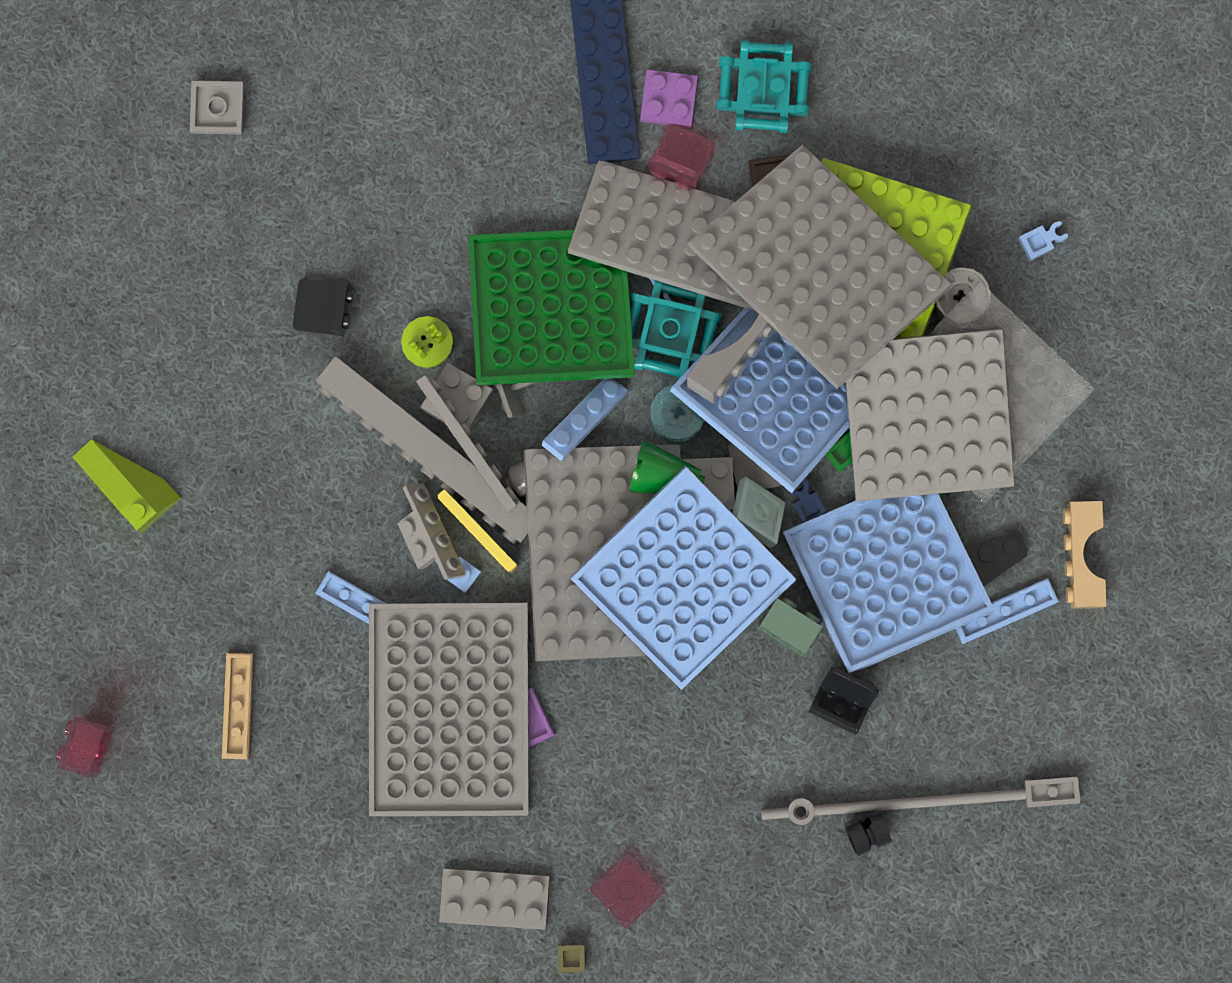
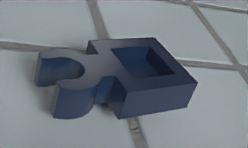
M806 479L802 481V487L798 490L795 489L792 493L798 497V499L792 501V504L802 523L827 513L817 492L813 490L808 493L809 483Z

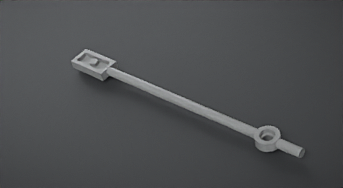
M1078 777L1024 781V789L823 805H812L809 800L798 798L785 808L761 809V819L789 818L795 824L805 825L814 816L877 810L884 811L1025 800L1026 807L1080 803ZM799 806L804 807L806 810L805 815L802 817L796 814V809Z

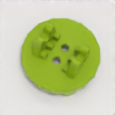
M430 316L419 317L410 322L403 331L401 339L402 350L407 359L414 365L425 369L436 367L445 362L451 354L453 348L452 333L448 326L438 318ZM433 344V347L429 348L428 345Z

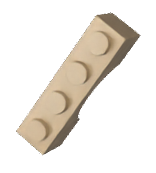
M1102 501L1070 502L1067 504V508H1063V523L1068 525V534L1064 535V550L1069 552V561H1065V576L1070 578V587H1066V602L1070 603L1071 609L1106 607V581L1097 577L1088 569L1083 556L1084 545L1089 536L1103 528Z

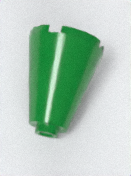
M642 442L631 480V492L656 494L684 466L704 484L705 476L701 475V469L650 442Z

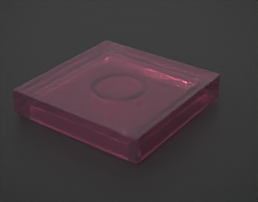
M629 853L590 889L626 929L664 893L663 889Z

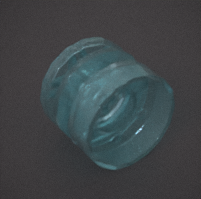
M671 385L657 393L652 401L650 422L653 431L660 439L669 444H683L690 442L699 434L703 427L704 419L670 391L673 386ZM677 407L682 408L681 412L685 415H680L678 419H675L674 413L670 411H675Z

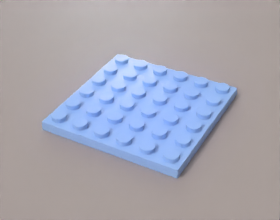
M744 308L672 386L670 391L788 491L793 493L849 428L846 383H843L836 389L788 341L774 330L769 338L765 337L760 343L761 347L754 358L749 357L745 362V369L738 378L734 377L729 383L730 388L723 398L718 397L713 404L688 388L687 375L702 356L713 354L729 347L751 328L759 314L756 311Z
M686 466L570 576V579L681 690L796 580Z
M939 494L853 501L783 532L786 543L848 674L855 673L993 613L995 610Z

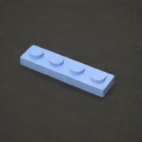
M613 378L603 379L543 440L541 446L563 461L627 395L628 390Z

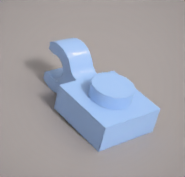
M459 557L466 575L462 578L447 580L466 593L481 572L462 557Z

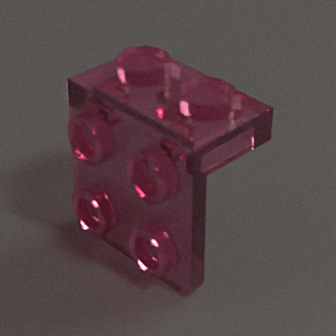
M669 124L655 154L653 153L649 160L648 170H651V173L659 178L665 179L667 177L674 180L675 184L682 188L696 189L715 144L712 140L675 124Z

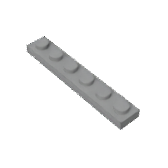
M424 375L416 381L418 386L505 510L510 512L516 507L514 501L518 498L509 486L504 489L499 481L502 475L493 464L489 467L483 459L487 454L479 443L474 445L468 437L472 434L464 421L461 423L457 422L453 416L457 411L447 399L443 402L438 395L442 390L433 378L428 380Z

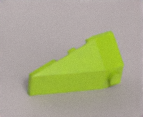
M92 439L72 456L120 513L141 533L181 499L163 478Z

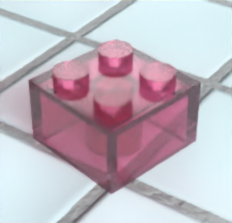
M74 716L73 721L70 720L66 726L65 735L68 737L65 746H61L57 753L56 761H59L57 768L85 777L98 778L114 727L85 717Z

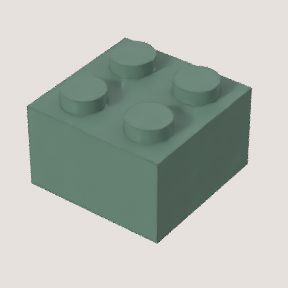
M784 597L782 600L777 598L758 629L803 656L822 628L818 624L820 620L809 612L803 615L795 610L797 605Z

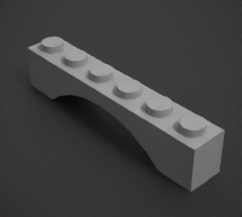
M759 314L751 328L735 343L716 353L701 357L687 375V387L714 404L718 397L723 398L730 388L729 383L734 377L738 378L745 369V362L749 357L754 358L761 347L760 343L765 337L769 338L775 329Z

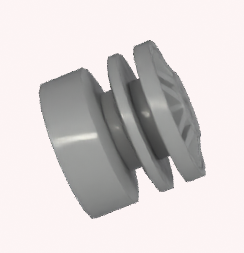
M964 267L952 269L947 272L945 277L951 283V287L937 300L934 311L942 321L949 325L958 327L971 325L982 316L989 305V285L985 278L973 269ZM958 292L962 293V297L967 298L962 305H959L958 301L953 299V297L957 296Z

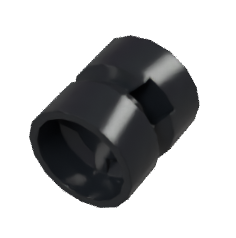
M879 810L865 815L863 821L857 818L844 824L848 838L857 856L871 851L873 845L879 848L892 842L887 825Z

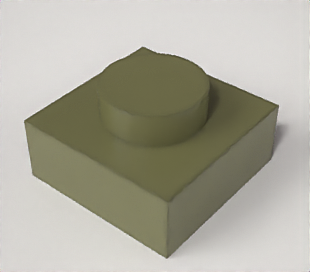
M584 944L558 945V973L585 972Z

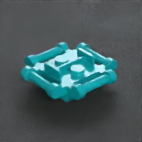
M741 39L740 59L729 56L719 58L721 78L719 100L716 101V109L736 112L735 130L743 131V128L779 130V133L787 134L788 115H809L807 95L812 63L792 62L793 42L771 44L749 42V39ZM748 52L784 55V60L748 59ZM731 68L739 69L737 101L729 100ZM791 72L798 73L796 105H789ZM744 114L780 117V120L744 118Z
M655 280L651 297L631 293L629 301H631L632 343L634 348L639 349L634 369L642 371V368L677 376V379H680L688 370L689 362H695L713 343L717 323L721 322L722 314L702 310L705 295ZM660 293L696 300L695 307L660 299ZM641 305H648L641 340L633 339ZM703 318L707 320L700 353L695 354L692 353L699 320ZM646 351L682 359L681 365L676 366L645 358Z

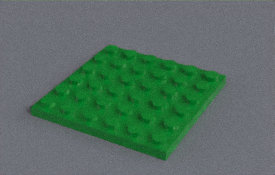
M574 230L468 235L476 384L496 385L634 377L627 271L569 254L568 248Z

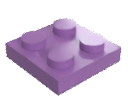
M646 70L640 122L691 128L698 76Z

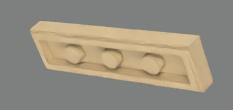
M226 653L222 759H249L253 653Z

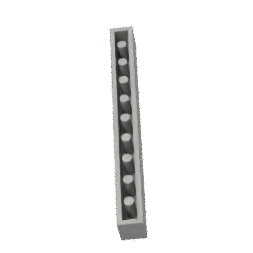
M336 356L316 379V382L320 385L318 390L328 399H331L332 396L341 402L338 406L349 415L354 412L361 417L359 423L369 431L375 428L381 433L379 439L389 447H392L394 444L402 450L399 454L411 464L414 460L422 466L420 471L431 480L437 477L443 482L440 487L445 489L450 495L453 496L455 492L463 498L461 503L472 512L475 509L479 510L484 514L481 519L492 528L498 525L503 529L502 536L512 544H515L516 541L523 544L528 537L527 507L517 499L514 501L516 507L507 512L471 462Z

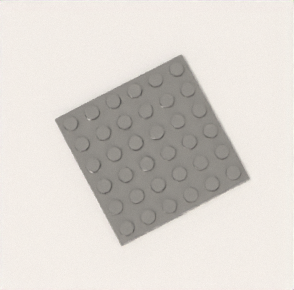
M1003 329L895 338L845 382L856 501L1014 486Z

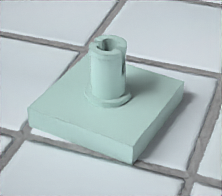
M748 477L739 480L732 514L760 542L769 548L777 545L785 502Z

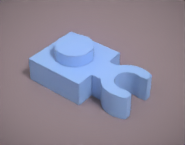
M1061 221L1053 223L1047 232L1042 225L1018 238L1029 261L1054 249L1052 242L1061 243L1068 237L1067 233L1062 236H1058L1055 233V229L1062 225Z

